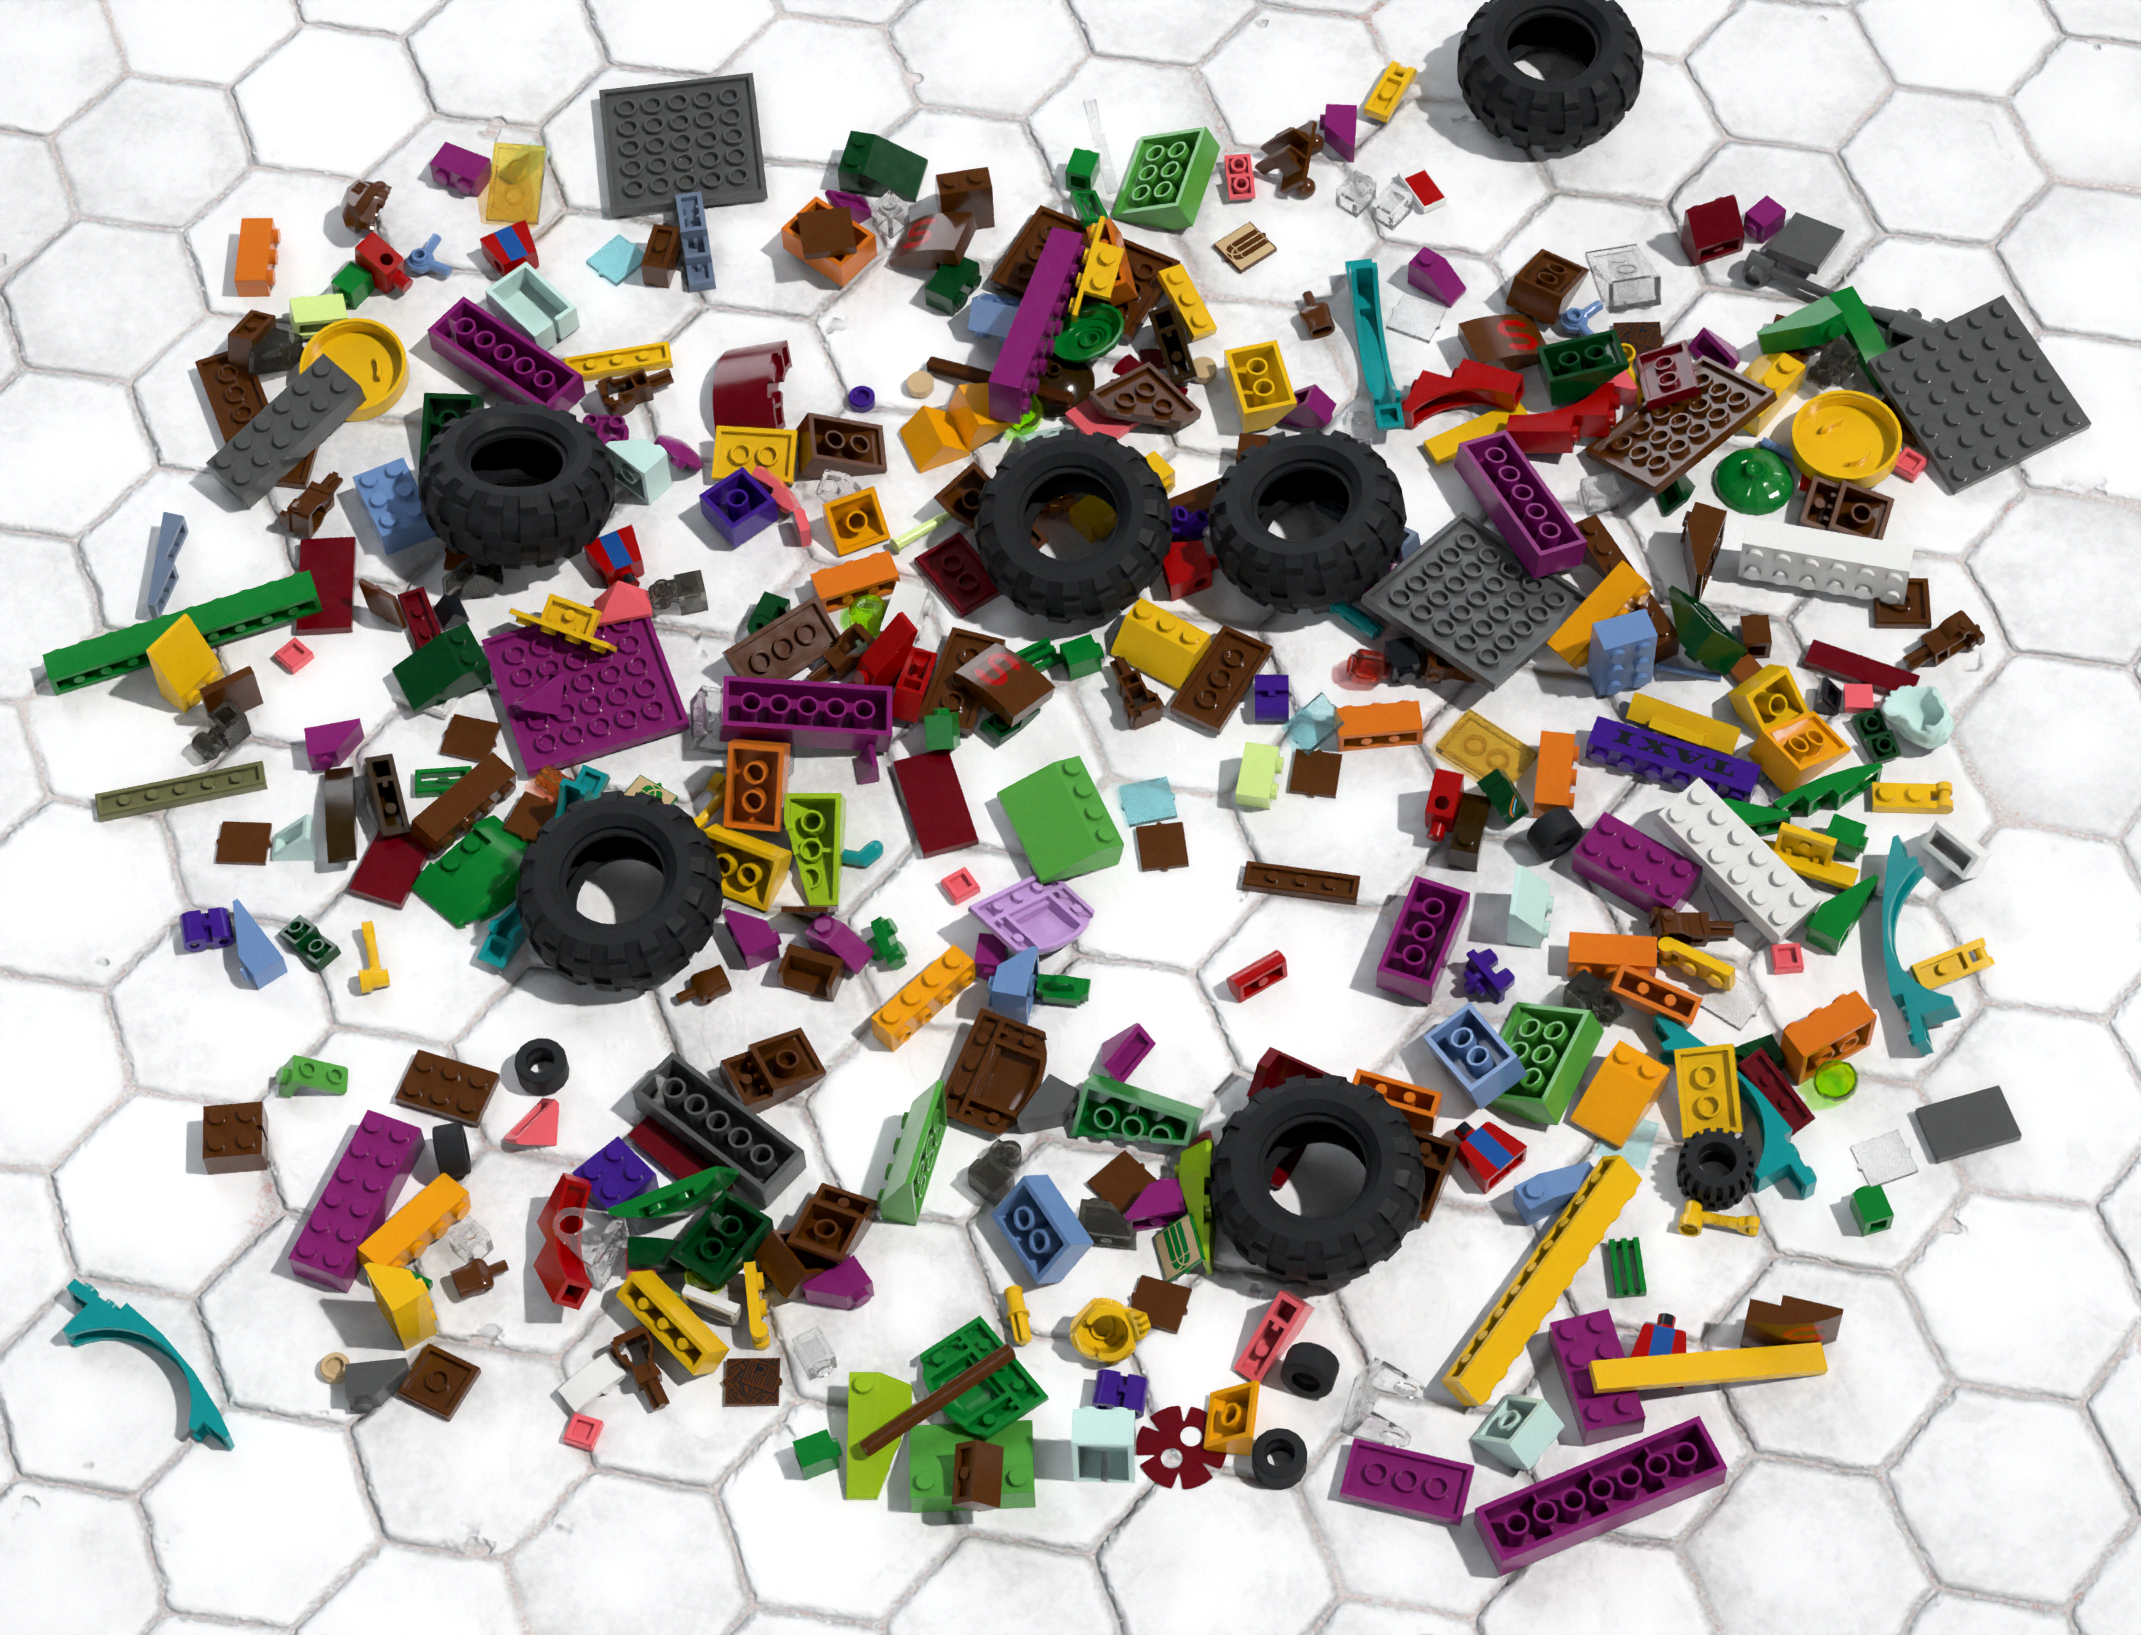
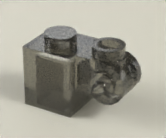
M1837 337L1821 352L1820 359L1816 361L1815 365L1809 368L1806 380L1822 391L1833 383L1839 387L1856 371L1859 351Z
M701 570L673 575L674 579L671 580L659 579L648 588L651 606L655 610H665L671 606V603L679 604L681 616L709 610Z
M227 699L207 714L211 729L208 733H198L193 738L191 747L204 760L216 759L225 748L231 750L252 734L246 715L232 701Z
M1585 968L1564 988L1563 1005L1567 1008L1591 1010L1592 1013H1595L1594 1015L1598 1023L1605 1027L1613 1025L1614 1021H1617L1624 1014V1009L1620 1002L1616 1000V997L1606 992V985Z
M1001 1139L996 1140L991 1145L989 1153L982 1159H976L968 1169L969 1186L993 1207L998 1205L1015 1187L1014 1174L1008 1169H1016L1022 1163V1151L1019 1143L1014 1140L1004 1142Z

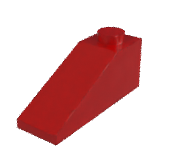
M899 612L860 658L853 675V680L856 684L892 686V690L895 689L918 633L917 628L903 612Z
M911 647L896 686L892 702L893 717H897L901 721L917 722L938 653Z

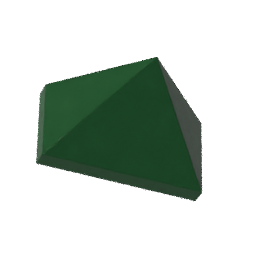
M1685 474L1657 495L1665 516L1671 515L1685 504L1696 487Z

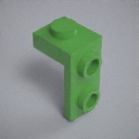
M293 1055L277 1072L276 1083L279 1084V1096L290 1098L300 1086L344 1095L347 1092L348 1068Z

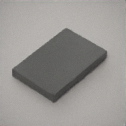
M1796 212L1770 246L1767 256L1817 275L1843 239L1845 230Z
M1999 1085L1919 1107L1915 1110L1917 1120L1937 1164L2019 1141L2022 1137Z

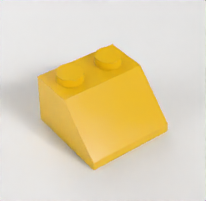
M1768 664L1727 693L1738 717L1758 737L1766 729L1809 713L1788 666Z

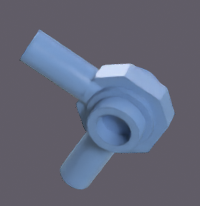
M432 234L424 248L412 250L407 258L411 271L423 274L432 270L445 276L451 275L452 267L435 261L433 256L434 250L442 240L438 234Z
M1597 300L1582 310L1570 308L1561 314L1560 325L1571 334L1579 333L1581 336L1595 334L1587 326L1588 318L1604 308L1603 304Z

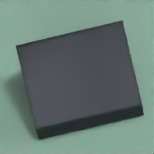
M444 594L434 607V611L444 631L470 621L460 599Z
M1823 677L1817 688L1813 711L1835 716L1839 712L1842 691L1827 677Z

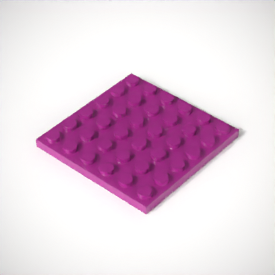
M650 617L597 626L594 638L618 647L616 653L607 650L605 654L590 649L591 644L582 641L581 645L574 644L565 640L566 635L557 632L556 636L549 635L540 631L541 626L537 624H532L531 628L526 626L482 640L487 660L529 778L690 729L687 714ZM551 671H561L564 673L565 682L560 715L512 709L510 706L514 700Z

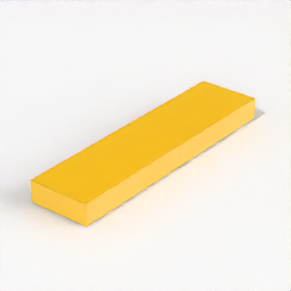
M669 341L563 358V362L583 376V382L604 379L609 376L630 375L641 369L649 372L673 368Z
M1520 402L1515 412L1497 408L1424 441L1423 447L1436 466H1439L1456 458L1459 443L1504 431L1509 415H1527L1528 413Z

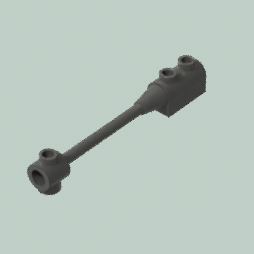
M1763 248L1760 252L1751 250L1743 266L1742 278L1751 287L1757 288L1762 283L1768 284L1774 278L1821 298L1828 297L1829 294L1835 292L1777 268L1778 261L1767 256L1768 248ZM1864 304L1874 323L1888 331L1885 343L1893 347L1946 323L1940 318H1934L1931 322L1922 318V313L1915 308H1909L1905 312L1901 309L1894 310Z

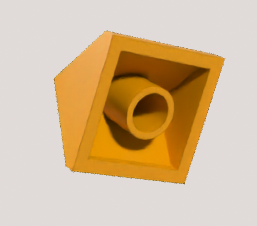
M988 383L958 385L946 410L969 452L1014 425L1011 422L989 418Z
M923 405L899 430L919 473L970 456L969 450H967L955 424L946 411Z
M874 486L822 504L825 528L839 556L891 538Z
M1254 1380L1210 1392L1204 1449L1207 1451L1251 1456L1260 1388L1259 1381Z

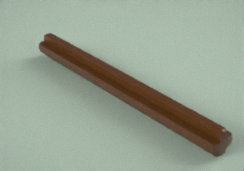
M931 356L926 363L929 372L974 384L988 383L992 371ZM1039 384L1037 394L1032 395L1031 399L1070 408L1072 403H1074V394L1069 391Z
M1008 1343L1002 1345L865 1437L859 1443L862 1451L867 1456H872L1016 1358L1013 1348Z

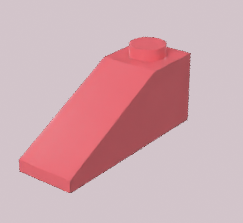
M1280 1290L1234 1366V1369L1250 1380H1257L1261 1384L1299 1335L1314 1307L1293 1293Z

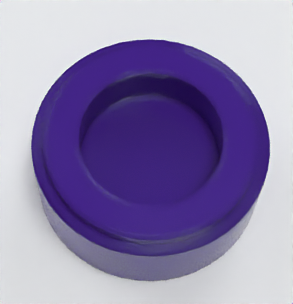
M867 386L853 388L848 395L850 408L858 413H866L872 410L876 403L874 391Z

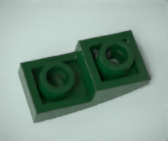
M1041 708L1036 709L1011 728L996 713L981 721L979 730L997 745H1001L1025 728L1040 713Z
M1879 708L1852 716L1850 720L1873 763H1882L1901 757L1902 754L1892 729H1887Z
M298 915L278 932L280 937L295 952L318 971L323 970L341 954L336 944L321 935L317 926L301 915Z
M628 1237V1269L658 1268L659 1274L690 1273L689 1269L670 1258V1254L681 1241L656 1237Z

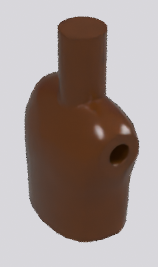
M1311 291L1304 292L1302 297L1306 307L1299 311V315L1311 339H1319L1332 334L1335 331V324L1331 318L1328 304L1326 302L1316 303Z
M718 964L710 969L693 974L690 978L691 987L677 993L676 997L679 1004L696 998L701 1004L706 1005L732 991V988L722 966Z
M476 1258L466 1265L450 1271L457 1292L461 1300L470 1296L490 1291L494 1286L493 1277L509 1271L505 1259L488 1266L482 1258Z

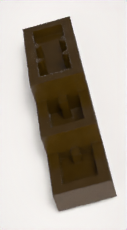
M353 766L325 770V819L329 864L357 860L358 825L356 820L355 774Z

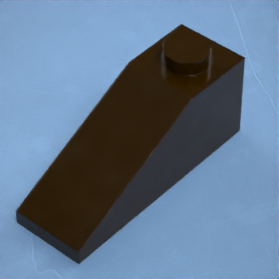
M1171 303L1149 311L1148 315L1171 383L1176 386L1198 378L1187 337L1174 304Z
M393 754L364 758L361 772L367 797L382 838L411 834Z
M1464 793L1451 840L1448 867L1477 872L1491 808V801L1488 797Z

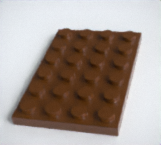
M1040 205L991 277L990 285L1023 299L1052 227L1083 234V245L1091 249L1086 228L1083 229L1079 220ZM1123 238L1138 297L1117 305L1115 308L1121 312L1125 321L1121 339L1132 343L1149 317L1148 312L1155 308L1165 292L1157 278L1158 272L1179 265L1180 261ZM1085 294L1081 306L1094 303L1112 305L1110 301Z
M1703 355L1693 363L1701 395L1648 411L1644 401L1620 420L1616 426L1611 427L1609 437H1599L1585 448V452L1590 459L1658 495L1778 399L1774 390Z

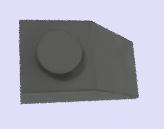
M1049 1073L1017 1117L1018 1132L1027 1134L1064 1126L1069 1118H1075L1080 1100L1079 1090Z
M397 1358L345 1364L346 1399L350 1410L364 1412L375 1407H381L400 1388L409 1374L410 1368L407 1359Z

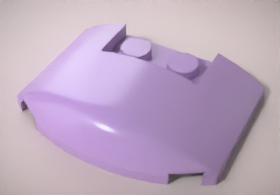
M1036 874L969 906L967 910L1014 954H1019L1031 946H1037L1039 955L1058 950L1078 938L1087 929L1089 920L1093 918L1095 912L1091 906L1061 879L1040 884Z

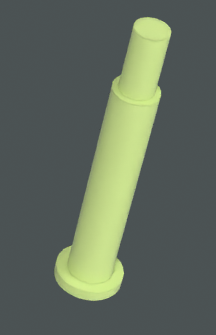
M947 512L937 515L896 539L891 538V547L896 553H900L901 548L942 526L952 517Z

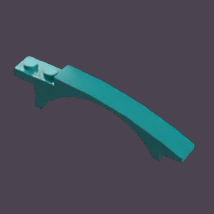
M1372 259L1345 261L1354 330L1377 431L1403 429L1405 424L1401 407V393L1396 388L1392 377L1385 344L1377 262L1372 263Z
M583 764L575 782L563 778L559 785V797L554 818L557 819L567 811V805L581 798H584L585 802L600 798L601 792L605 791L611 779L610 776ZM516 900L502 915L490 922L487 928L490 933L477 957L478 960L502 970L505 969L527 937L520 923L521 919L516 906Z
M1896 835L1892 838L1888 856L1882 903L1883 952L1891 997L1898 1009L1902 1010L1905 1021L1910 1022L1911 1030H1907L1911 1046H1917L1922 1056L1934 1053L1928 1027L1959 1018L1961 1013L1953 997L1936 993L1921 986L1900 965L1895 937L1899 914L1907 897L1925 874L1923 867H1918L1919 863L1916 855L1908 858L1905 845L1899 835Z
M1661 1014L1654 1016L1652 1031L1661 1042L1660 1047L1664 1051L1658 1055L1662 1064L1675 1065V1049L1707 1046L1687 1030ZM1737 1070L1739 1094L1756 1119L1762 1141V1157L1754 1173L1755 1180L1752 1188L1756 1193H1759L1787 1177L1803 1200L1814 1195L1817 1178L1812 1168L1804 1165L1795 1145L1790 1143L1793 1129L1761 1091Z
M74 1278L66 1288L72 1300L83 1309L63 1329L68 1342L76 1348L99 1341H128L148 1346L162 1353L177 1365L188 1381L191 1395V1413L188 1426L193 1430V1438L201 1443L209 1434L232 1451L235 1445L220 1412L194 1370L165 1336L128 1303L120 1309L110 1299L106 1301L101 1299L98 1291L89 1283L83 1285Z

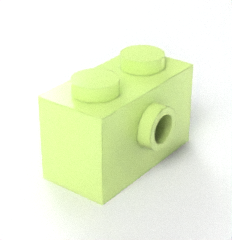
M343 294L290 298L289 319L294 340L312 338L327 325L348 319Z
M1245 742L1235 793L1236 804L1270 809L1271 801L1277 800L1279 784L1275 783L1277 774H1282L1284 757H1280L1279 747Z

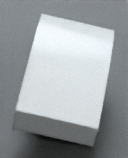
M608 1351L581 1369L564 1383L558 1391L572 1409L580 1414L602 1393L607 1395L628 1373L618 1360L612 1356L611 1352Z

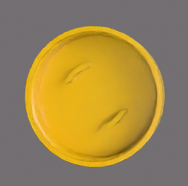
M350 318L329 324L310 339L301 355L300 374L324 353L361 386L366 401L345 422L365 421L382 415L399 401L408 385L409 363L401 340L390 328L374 320Z
M1852 390L1830 391L1815 396L1800 408L1792 425L1790 451L1798 469L1810 480L1816 475L1838 484L1845 480L1868 489L1885 480L1896 467L1902 444V430L1892 410L1877 398Z

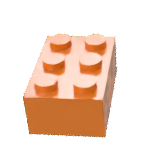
M815 196L798 213L832 209L834 207ZM797 214L781 228L783 248L841 287H844L877 256L876 235L852 220L857 253L804 260Z
M733 739L728 742L723 827L780 832L785 828L784 799L785 793H788L791 743Z
M1857 990L1848 995H1839L1833 1000L1832 1004L1823 1009L1822 1007L1814 1009L1807 1018L1800 1022H1791L1784 1028L1780 1044V1050L1784 1056L1783 1067L1799 1086L1871 1044L1877 1019L1876 1014Z

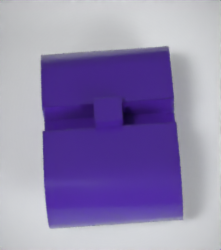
M1288 674L1255 675V721H1289Z
M227 908L208 909V913L202 914L201 910L188 911L179 917L183 945L187 951L206 950V946H213V949L231 946L235 941L230 912Z
M1098 1370L1091 1406L1101 1410L1124 1407L1128 1410H1135V1419L1142 1418L1145 1411L1149 1380L1133 1374L1122 1376L1120 1375L1121 1372L1113 1370Z

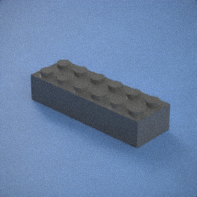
M323 353L206 462L212 476L245 506L251 509L277 484L279 479L285 477L366 401L363 390L354 379Z
M673 1051L632 1091L637 1110L645 1116H650L712 1167L720 1166L738 1169L739 1175L733 1183L766 1208L807 1168L804 1150Z

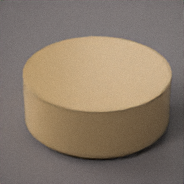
M1198 357L1193 360L1198 378L1193 379L1195 382L1206 384L1215 379L1217 366L1213 359Z
M925 371L912 373L907 379L909 394L916 398L929 396L934 390L933 377Z
M333 1352L322 1359L320 1372L326 1382L330 1384L345 1382V1364H350L347 1356L339 1352Z

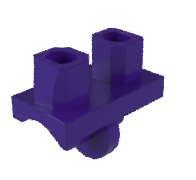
M1177 505L1170 508L1172 513L1173 542L1179 538L1193 541H1202L1205 538L1202 533L1203 529L1208 526L1206 511L1188 512L1184 507Z
M1490 948L1480 953L1472 949L1466 955L1469 960L1465 967L1467 971L1463 974V977L1467 980L1463 987L1464 991L1467 994L1477 992L1481 997L1488 993L1497 1004L1501 1003L1505 999V992L1514 985L1515 976L1507 968H1504L1497 974L1494 973L1492 968L1498 965V958Z

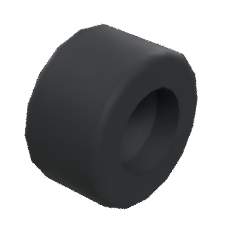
M1558 807L1548 811L1533 823L1527 832V840L1543 860H1552L1573 848L1583 834V827L1566 807Z
M549 1038L530 1040L521 1046L515 1055L514 1066L520 1085L526 1092L537 1096H547L560 1090L568 1080L570 1069L564 1049L556 1041ZM539 1062L553 1063L552 1067L545 1072L531 1071V1068Z
M454 1122L433 1127V1145L440 1175L446 1173L450 1177L470 1174V1153L462 1123Z
M1300 1342L1288 1349L1281 1367L1280 1378L1283 1384L1295 1394L1306 1398L1319 1399L1327 1396L1332 1391L1340 1364L1337 1357L1329 1349L1312 1342Z
M1283 1428L1267 1430L1261 1434L1254 1443L1252 1450V1468L1256 1478L1263 1485L1280 1490L1293 1487L1301 1481L1306 1473L1307 1449L1305 1442L1300 1436L1289 1429ZM1283 1451L1290 1454L1292 1460L1288 1465L1279 1467L1270 1464L1267 1458L1272 1452Z

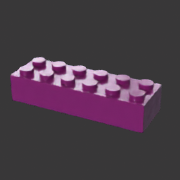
M464 296L427 330L433 351L509 402H514V405H529L530 402L545 404L547 409L558 411L563 409L568 412L586 395L583 376Z
M1507 430L1459 443L1454 462L1455 469L1533 579L1582 564L1587 546L1586 539Z
M723 676L720 691L719 742L744 739L791 743L790 746L862 751L868 744L873 743L875 751L888 752L892 739V686Z
M367 1110L288 1257L295 1275L344 1293L349 1292L362 1267L357 1248L384 1225L426 1145L421 1128Z

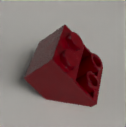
M1734 194L1719 197L1714 201L1695 205L1685 210L1681 245L1694 267L1743 251L1745 232Z

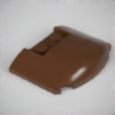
M981 1008L944 1087L947 1118L998 1137L1017 1123V1117L1043 1082L1047 1065L1045 1043L1047 1038L1045 1031Z

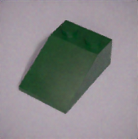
M851 130L838 168L839 187L842 191L916 203L928 166V159L876 134Z
M1615 329L1536 347L1539 373L1552 406L1579 400L1629 368V362Z
M424 393L419 473L420 463L433 437L442 431V426L452 418H464L465 411L479 406L484 408V399L477 394Z
M1671 585L1668 589L1678 641L1686 649L1684 654L1695 663L1700 660L1701 664L1712 673L1717 670L1727 676L1746 653L1747 648L1704 603Z
M467 623L440 633L392 668V672L414 714L492 683L489 663Z
M724 1189L673 1250L670 1258L719 1288L744 1268L743 1263L755 1260L753 1254L770 1232L774 1230L773 1219Z

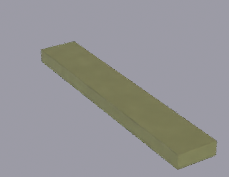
M263 761L97 793L95 794L99 822H105L266 790L268 787Z

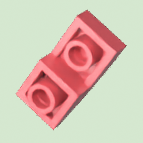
M1251 154L1224 155L1229 201L1255 199Z
M763 466L755 467L751 475L758 479L757 482L763 488L769 491L774 488L771 496L776 500L777 509L789 514L790 511L793 512V510L801 508L793 492L779 477Z

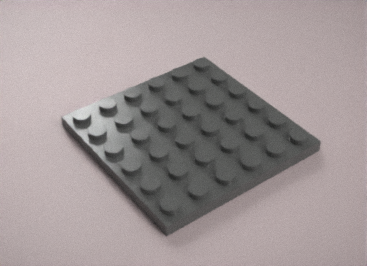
M753 73L599 90L612 217L676 210L675 195L699 191L702 193L703 206L768 199Z
M2004 295L1873 357L1866 364L1953 495L2089 429L2092 424Z
M1462 512L1381 579L1379 583L1363 594L1361 604L1494 692L1548 645L1547 642L1589 595L1556 573L1533 579L1505 539Z

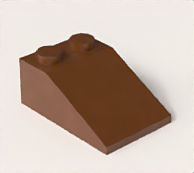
M1541 249L1514 277L1506 305L1513 307L1516 312L1526 313L1537 318L1541 323L1554 325L1561 318V314L1568 308L1590 269Z
M808 412L796 428L798 431L799 474L802 476L833 479L885 474L887 472L883 425Z
M1695 502L1692 512L1687 511L1682 524L1684 529L1680 543L1684 544L1683 559L1690 595L1700 601L1723 543L1727 511Z

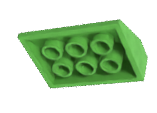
M1200 127L1140 137L1112 217L1117 220L1169 230L1193 227L1221 148L1208 128Z
M1080 756L1053 762L997 792V797L1040 884L1119 864L1124 843Z
M1517 1002L1500 1037L1518 1056L1528 1075L1488 1105L1531 1122L1558 1125L1604 1033L1592 1011Z
M937 1080L912 1102L909 1112H904L901 1122V1129L904 1130L901 1138L897 1137L893 1147L895 1158L893 1163H888L885 1172L887 1184L885 1189H880L877 1197V1206H880L883 1219L914 1226L917 1225L948 1125L944 1081Z
M1032 1420L1015 1421L989 1439L973 1434L956 1423L916 1425L910 1429V1500L912 1513L969 1510L952 1505L955 1444L972 1440H980L1004 1447L1001 1503L999 1509L1036 1507Z

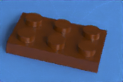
M418 1049L395 1100L397 1104L478 1128L500 1081L499 1073Z

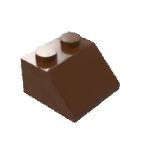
M793 1229L772 1230L753 1256L760 1264L761 1270L770 1277L777 1286L778 1292L786 1299L803 1298L802 1285L839 1264L838 1262L786 1245V1241Z

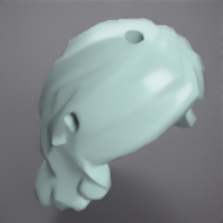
M1900 686L1897 691L1891 690L1890 696L1884 698L1886 702L1881 706V712L1885 714L1884 718L1899 730L1900 735L1914 744L1928 749L1938 748L1947 743L1953 733L1954 718L1949 713V709L1942 699L1938 688L1931 686Z

